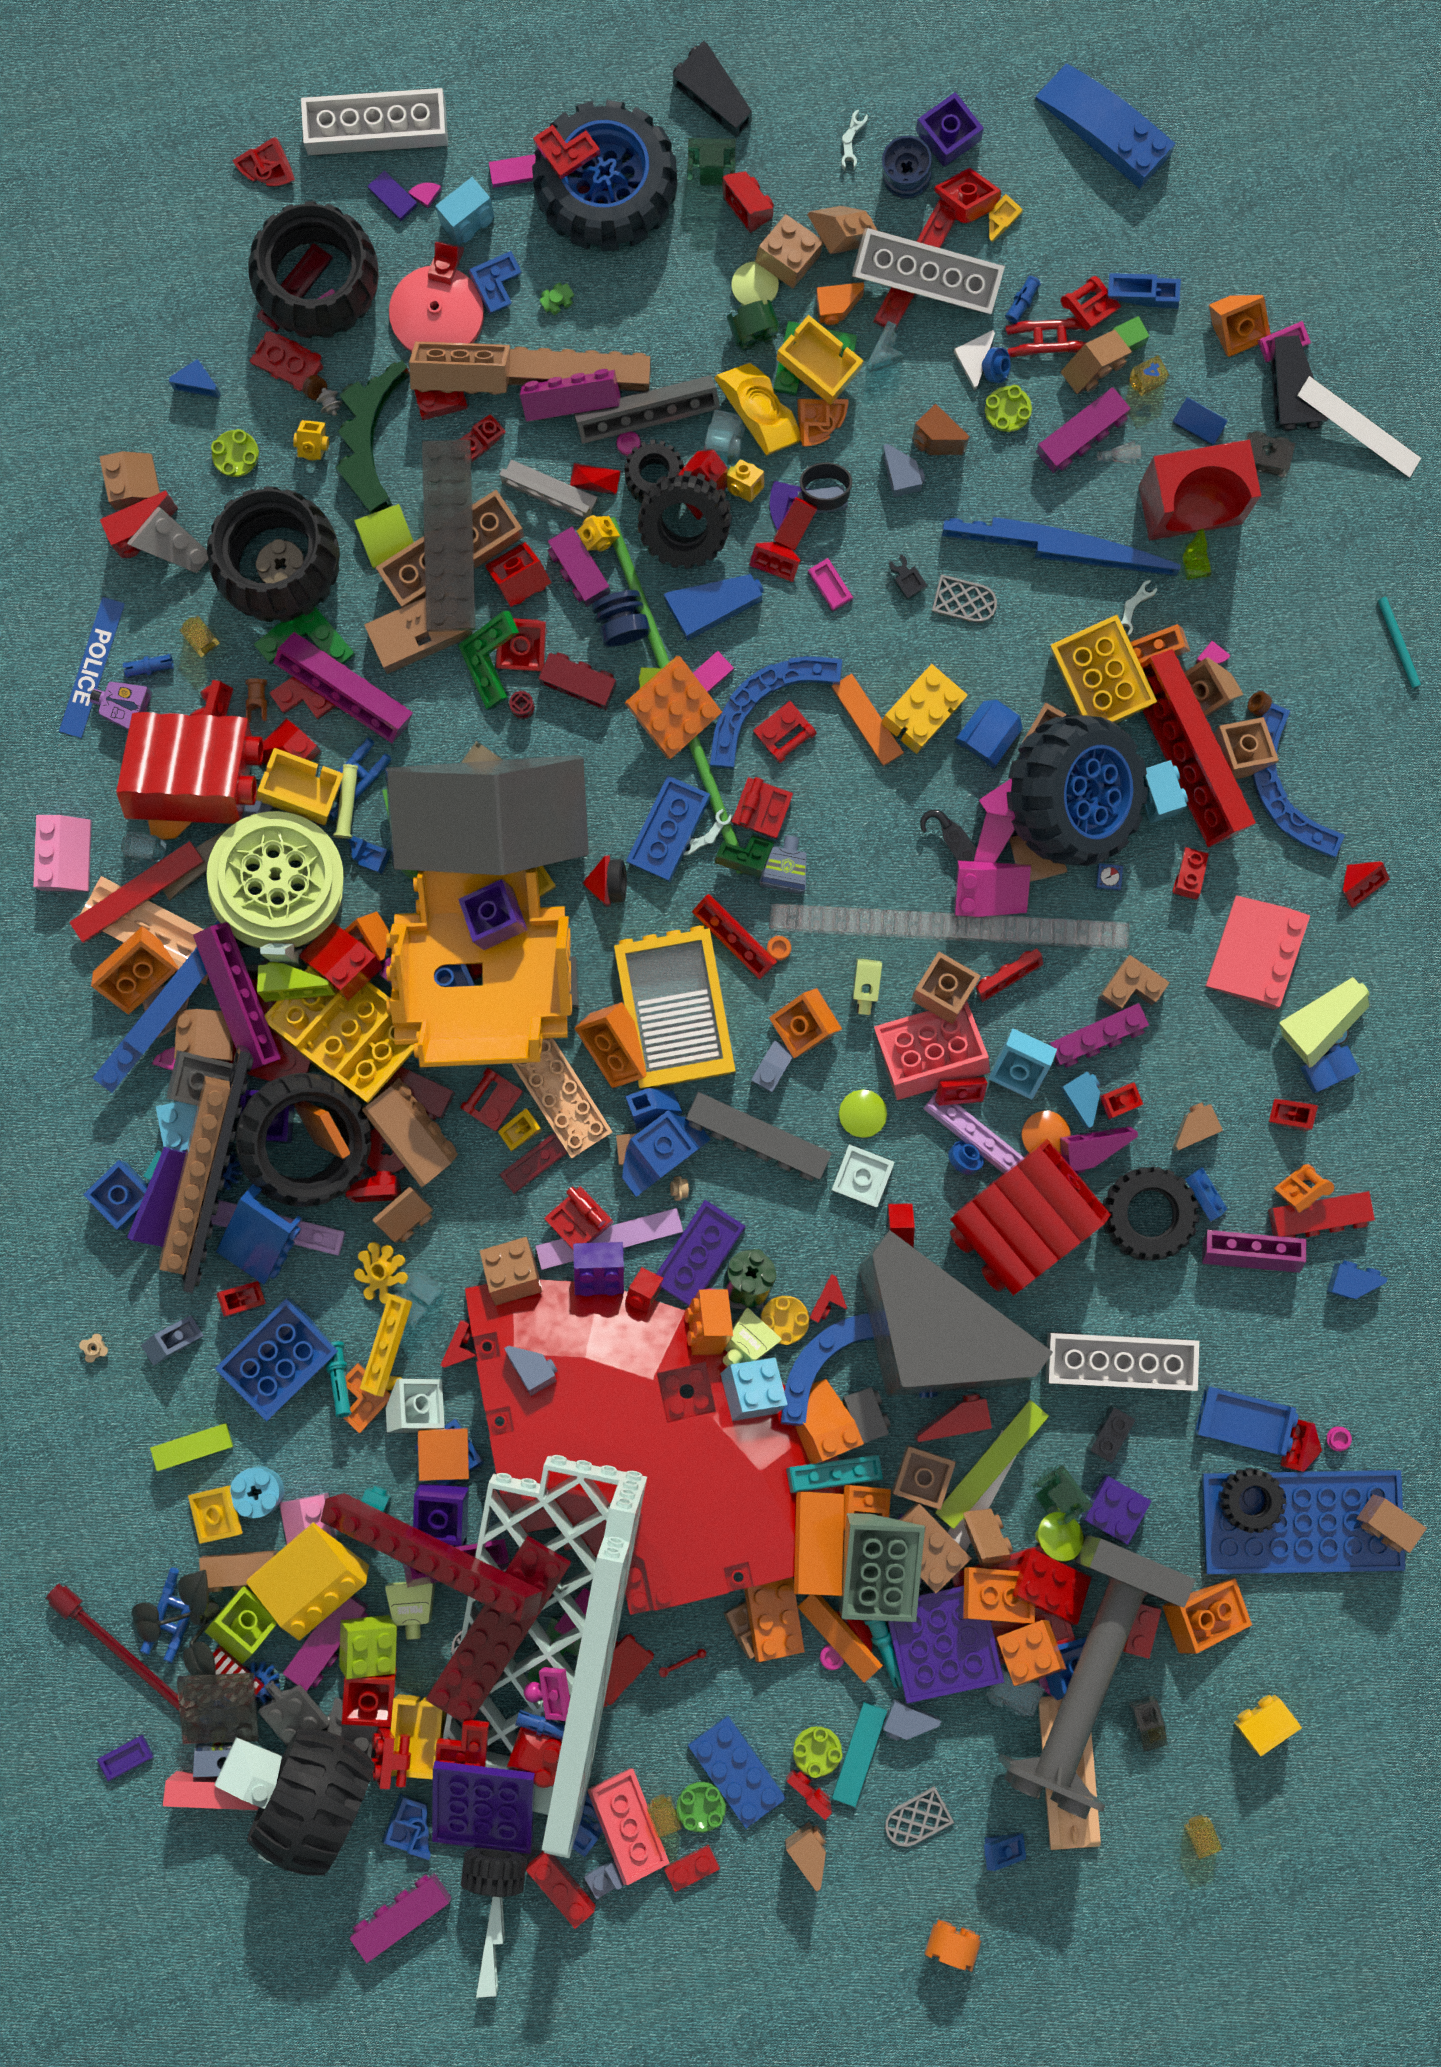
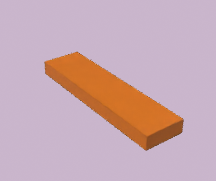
M852 673L840 681V685H832V690L883 767L904 754L891 732L881 724V717Z
M809 1595L798 1606L801 1612L864 1683L883 1666L821 1595Z

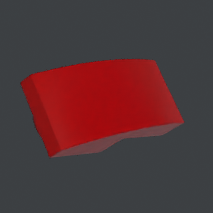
M490 414L472 426V431L453 443L452 448L469 465L492 447L506 431Z

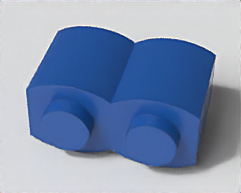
M1339 1044L1331 1047L1327 1051V1055L1321 1057L1311 1068L1307 1064L1300 1067L1312 1093L1319 1092L1360 1072L1348 1045L1341 1048Z

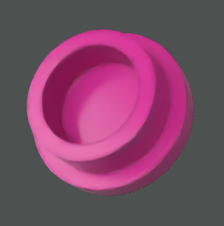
M1337 1426L1328 1431L1326 1441L1331 1449L1344 1451L1351 1445L1352 1437L1346 1428Z

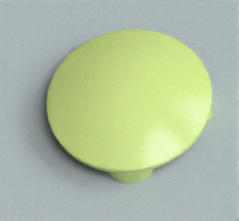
M756 262L746 263L734 273L732 291L742 306L760 300L763 301V304H766L767 300L773 301L777 296L778 278Z

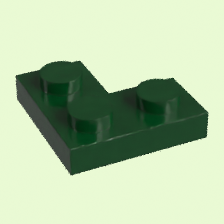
M754 835L751 836L746 849L722 842L714 863L761 878L775 842Z

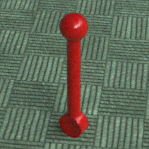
M699 1649L696 1654L669 1667H661L659 1675L666 1677L672 1670L697 1658H705L707 1653L704 1649Z

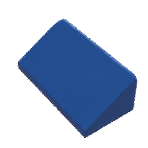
M1188 397L1173 420L1174 424L1211 445L1215 444L1228 422L1225 418Z

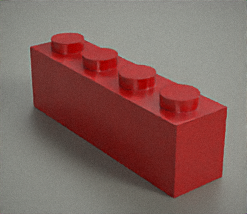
M1369 1191L1316 1200L1309 1208L1304 1209L1300 1213L1290 1205L1268 1209L1273 1236L1296 1238L1295 1234L1305 1233V1237L1320 1235V1230L1328 1228L1330 1233L1344 1231L1345 1225L1353 1224L1354 1229L1368 1226V1221L1375 1220Z

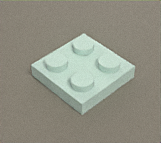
M848 1145L832 1191L877 1208L895 1162Z

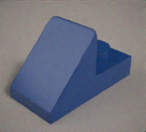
M1023 1833L985 1838L984 1850L987 1870L996 1871L1026 1859Z

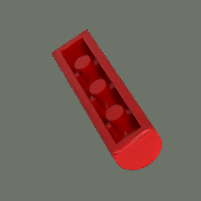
M710 894L706 895L694 908L692 913L707 928H710V931L759 980L776 965L777 961Z

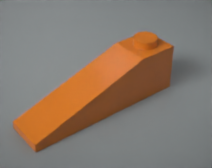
M1178 624L1130 642L1140 664L1151 656L1173 649L1176 656L1190 651L1184 630Z

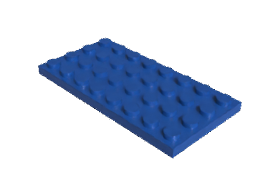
M1401 1470L1266 1472L1279 1481V1486L1285 1492L1282 1495L1286 1499V1504H1283L1282 1509H1285L1284 1515L1280 1514L1278 1517L1281 1519L1280 1522L1272 1524L1274 1528L1270 1530L1264 1529L1262 1533H1249L1231 1525L1228 1519L1221 1513L1223 1510L1219 1507L1218 1503L1221 1502V1498L1218 1497L1219 1491L1222 1492L1223 1490L1221 1485L1223 1481H1228L1227 1476L1236 1473H1202L1206 1574L1405 1571V1551L1402 1550L1399 1553L1388 1548L1381 1542L1383 1539L1381 1536L1378 1538L1367 1533L1360 1527L1362 1523L1356 1519L1372 1495L1387 1499L1403 1511ZM1257 1486L1247 1487L1239 1498L1240 1508L1247 1515L1258 1513L1265 1502L1264 1493Z

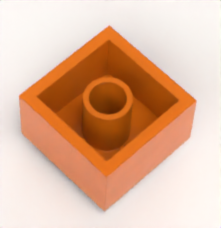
M728 1289L699 1290L695 1297L692 1298L689 1307L686 1308L685 1321L689 1323L690 1329L687 1335V1342L692 1347V1355L721 1354L733 1337Z
M1047 1620L1038 1621L997 1637L1014 1686H1023L1066 1670L1051 1625Z

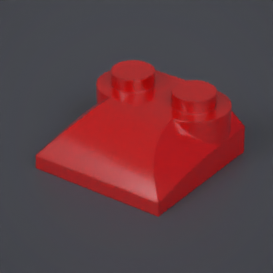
M970 167L934 187V191L954 209V217L962 223H970L992 211L1001 198V190Z
M414 389L422 421L468 409L464 391L445 393L441 390L420 392Z
M513 618L519 633L497 648L496 668L542 671L545 664L546 622Z
M378 1171L376 1176L362 1179L351 1185L345 1196L353 1203L394 1201L402 1194L400 1180L391 1174V1171Z
M521 1727L507 1767L515 1771L535 1773L534 1784L538 1787H553L562 1741L541 1734V1736L536 1735L537 1732Z

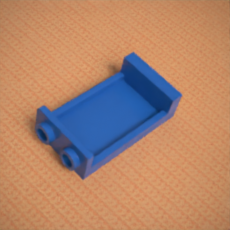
M1205 1386L1194 1434L1286 1456V1452H1290L1292 1448L1293 1438L1290 1437L1292 1428H1295L1297 1425L1298 1414L1295 1413L1296 1408Z

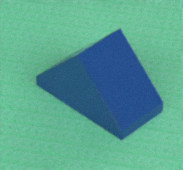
M198 359L169 377V383L174 390L220 398L221 393Z

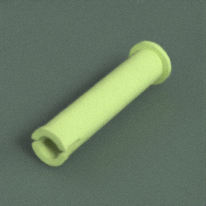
M343 764L336 833H333V836L337 838L352 839L353 837L350 833L358 770L356 765Z

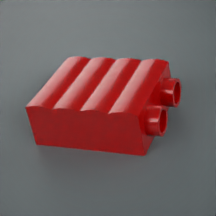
M151 712L132 713L116 790L124 818L235 824L242 819L244 805H255L257 781L255 776H249L251 765H262L264 753L262 737L252 736L248 718L189 716L176 713L157 714Z
M1046 1139L961 1207L950 1218L955 1225L950 1230V1235L962 1251L970 1253L975 1249L987 1265L981 1271L992 1288L1000 1292L1006 1287L1014 1296L1102 1227L1111 1214L1052 1143Z

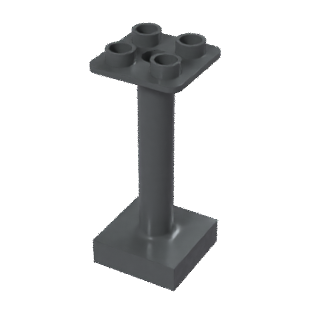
M1089 1535L1084 1536L1081 1551L1076 1556L1074 1562L1107 1576L1109 1583L1040 1757L1014 1760L1002 1754L998 1758V1761L1007 1769L1004 1780L1010 1782L1011 1787L1038 1799L1043 1787L1053 1790L1050 1799L1058 1803L1059 1808L1083 1819H1087L1091 1807L1103 1812L1106 1805L1088 1790L1077 1775L1076 1770L1145 1595L1150 1594L1185 1608L1196 1580L1108 1541Z

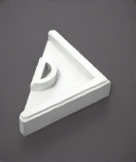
M994 330L954 349V353L974 390L978 387L983 371L982 361L988 350H990L995 335Z

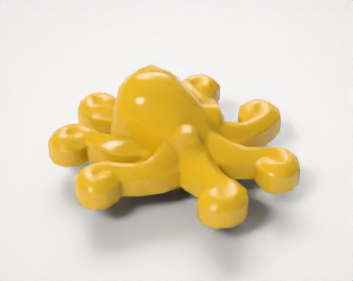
M372 1242L368 1245V1250L372 1253L371 1255L368 1251H361L358 1254V1259L363 1262L365 1271L360 1268L356 1269L354 1277L360 1282L370 1283V1286L363 1291L366 1299H374L375 1290L379 1288V1300L386 1304L389 1296L388 1286L398 1282L401 1284L408 1282V1275L405 1272H399L392 1276L399 1266L404 1265L405 1258L399 1254L391 1257L393 1255V1248L391 1246L385 1245L380 1249L378 1243Z

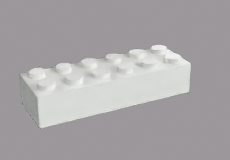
M442 88L301 98L303 142L308 155L448 146L446 102Z
M864 228L852 276L992 314L1005 266Z
M1047 1333V1348L1053 1352L1046 1362L1045 1382L1198 1391L1199 1341Z

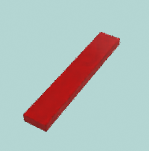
M939 199L916 242L941 248L956 221L954 209L945 201ZM891 287L873 322L894 333L915 294Z
M189 841L69 923L80 940L85 943L205 861L193 843Z

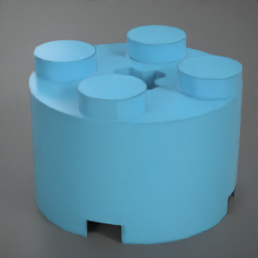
M255 1466L242 1471L231 1483L230 1493L233 1506L241 1516L248 1518H259L273 1512L281 1503L284 1495V1484L281 1477L273 1470L264 1466ZM255 1488L261 1489L262 1493L258 1496L253 1495V1490Z

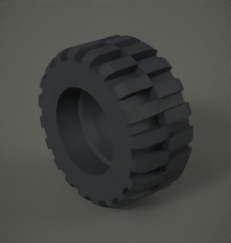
M676 471L670 473L668 479L666 476L659 478L657 484H652L648 489L647 495L644 496L638 515V533L642 534L640 540L643 546L649 545L647 552L652 557L655 555L659 556L658 561L662 564H665L667 561L672 563V568L677 569L679 565H684L685 569H692L693 564L701 567L706 564L707 559L712 561L716 558L718 551H722L725 546L731 524V507L729 501H725L726 494L722 489L717 490V483L712 479L709 482L704 480L705 475L698 473L697 477L692 476V471H684L683 475H679ZM677 503L693 505L704 514L707 520V527L696 536H679L670 531L665 525L662 518L664 510Z
M1161 1167L1135 1169L1120 1176L1114 1185L1108 1189V1195L1104 1198L1102 1205L1111 1215L1103 1228L1105 1233L1109 1234L1110 1242L1117 1246L1123 1254L1130 1255L1138 1260H1162L1178 1254L1179 1250L1186 1248L1190 1243L1189 1239L1197 1231L1195 1225L1199 1223V1215L1196 1212V1208H1199L1198 1201H1194L1193 1194L1195 1193L1192 1188L1186 1186V1181L1182 1177L1174 1175L1175 1172L1163 1170ZM1143 1191H1155L1167 1198L1172 1208V1221L1169 1228L1163 1234L1156 1237H1145L1138 1234L1131 1227L1128 1220L1127 1212L1131 1200Z

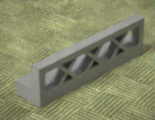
M514 460L510 461L506 470L502 468L500 472L502 484L584 520L591 516L598 501L596 496Z

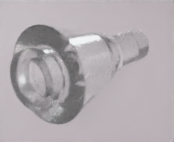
M1134 440L1110 451L1097 452L1098 462L1113 460L1137 464V459H1142L1141 445H1136Z

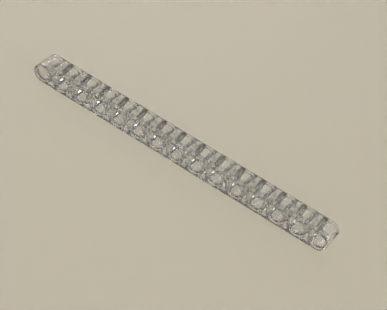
M771 904L769 929L774 931L1106 949L1129 948L1130 924L1124 922L1014 916L975 917L958 916L955 913Z

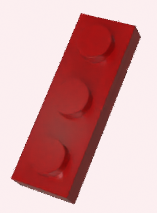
M1036 948L1033 951H1026L1014 963L1003 965L998 970V973L981 979L978 985L975 986L979 999L982 1002L986 1001L1042 966L1043 958L1039 950Z

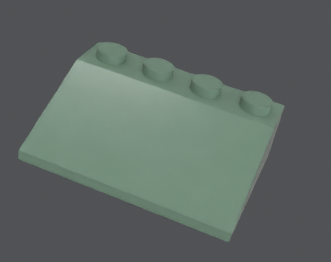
M846 1513L842 1596H839L838 1603L842 1619L916 1622L925 1526L873 1514Z

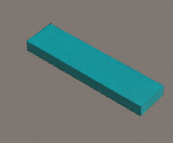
M879 1455L786 1468L790 1493L883 1479Z
M863 1701L832 1794V1799L856 1807L887 1709Z

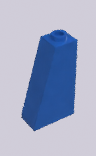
M749 574L667 592L664 594V601L684 637L689 641L761 602L764 589L758 579L754 580L752 575Z

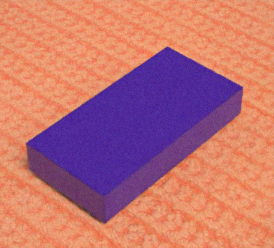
M385 170L368 185V189L400 221L418 206L417 202Z
M141 1735L99 1757L97 1761L109 1782L152 1759L154 1755L144 1735Z

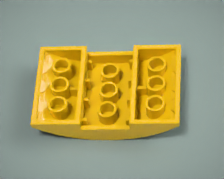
M310 967L305 970L307 973L320 977ZM370 982L349 1001L336 991V995L279 1000L265 1014L268 1026L322 1072L345 1086L350 1092L366 1103L371 1101L414 1052V1044L395 1045L392 1016L387 1014L386 1000L390 999V997Z

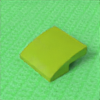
M399 504L354 520L373 569L414 543Z

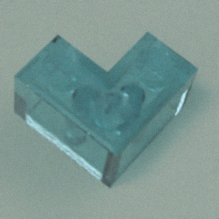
M714 409L712 422L708 427L704 451L715 450L727 467H732L734 460L738 461L741 450V439L739 438L743 439L746 425L742 424L741 417L738 414Z

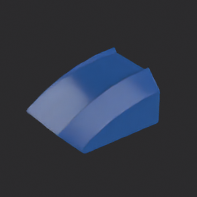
M996 699L983 701L957 736L955 743L965 747L985 761L988 766L995 769L1023 729L1020 715Z
M1087 1637L1058 1645L1066 1670L1045 1677L1050 1694L1057 1701L1064 1698Z

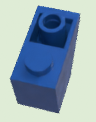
M647 1088L625 1096L636 1130L648 1126L668 1110L674 1115L682 1114L674 1091Z
M1343 1260L1342 1264H1334L1327 1292L1348 1299H1357L1385 1284L1387 1278L1380 1276L1381 1271L1367 1268L1366 1271L1357 1269L1358 1264Z

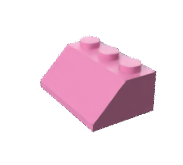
M36 815L33 887L40 891L89 892L92 820L63 815Z
M328 1493L280 1503L287 1544L313 1522L337 1540L336 1530L320 1522L325 1499L329 1498Z

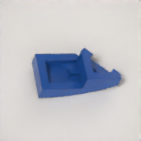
M355 836L352 839H346L352 850V858L358 862V865L380 874L383 873L391 855L389 850L370 844Z

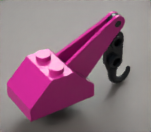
M1009 779L979 799L987 813L977 850L962 827L951 821L946 814L937 809L929 810L921 817L920 828L922 832H927V820L932 817L936 818L941 824L943 839L957 861L995 863L1015 830L1011 822L1015 819L1013 811L1008 809L1007 792H1011L1012 779Z

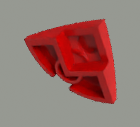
M276 137L271 138L255 149L251 148L232 160L244 176L252 181L257 180L266 183V186H281L295 180L288 159Z

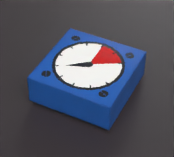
M1099 863L1096 888L1120 891L1123 866Z

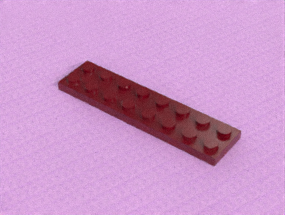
M527 1535L505 1572L543 1591L537 1615L519 1622L484 1604L429 1692L426 1701L462 1723L464 1719L473 1720L567 1571L571 1561Z

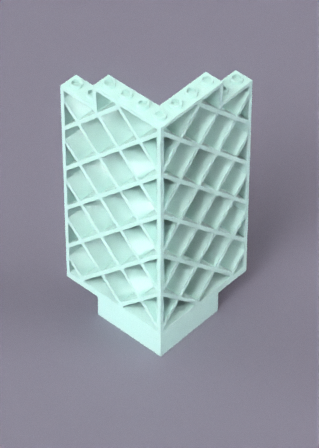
M561 1455L547 1456L540 1484L529 1478L515 1479L506 1473L492 1475L488 1483L475 1558L500 1569L485 1549L486 1542L507 1529L520 1547L527 1537V1533L519 1524V1521L539 1508L544 1507L562 1532V1534L544 1544V1546L555 1551L569 1542L587 1567L585 1571L564 1584L560 1581L543 1607L545 1609L558 1601L576 1627L551 1641L538 1621L535 1620L528 1633L540 1649L517 1664L511 1658L504 1672H502L490 1691L492 1693L512 1681L525 1699L524 1688L530 1682L523 1674L524 1672L545 1659H548L553 1668L566 1669L569 1695L571 1697L553 1787L550 1786L548 1788H541L534 1784V1812L548 1815L542 1845L544 1853L570 1858L585 1806L647 1477L642 1476L637 1471H618L613 1466H594L585 1460L570 1461ZM550 1471L572 1475L552 1489L547 1490ZM593 1480L617 1485L611 1503L607 1501ZM580 1483L599 1511L573 1526L554 1499ZM495 1489L536 1497V1499L512 1513ZM493 1509L501 1521L489 1528L491 1511ZM606 1520L604 1538L596 1559L580 1535ZM592 1580L585 1616L569 1593ZM469 1596L460 1643L479 1614L478 1609L475 1607V1599ZM581 1638L574 1673L559 1651ZM487 1696L480 1710L493 1726V1729L489 1731L488 1745L501 1738L512 1753L517 1739V1735L513 1730L519 1727L515 1726L519 1713L505 1720L490 1697ZM543 1698L535 1703L525 1699L529 1706L523 1711L541 1717L542 1714L545 1715ZM447 1714L443 1738L462 1741V1729L454 1717ZM487 1752L486 1767L512 1770L507 1767L510 1756Z

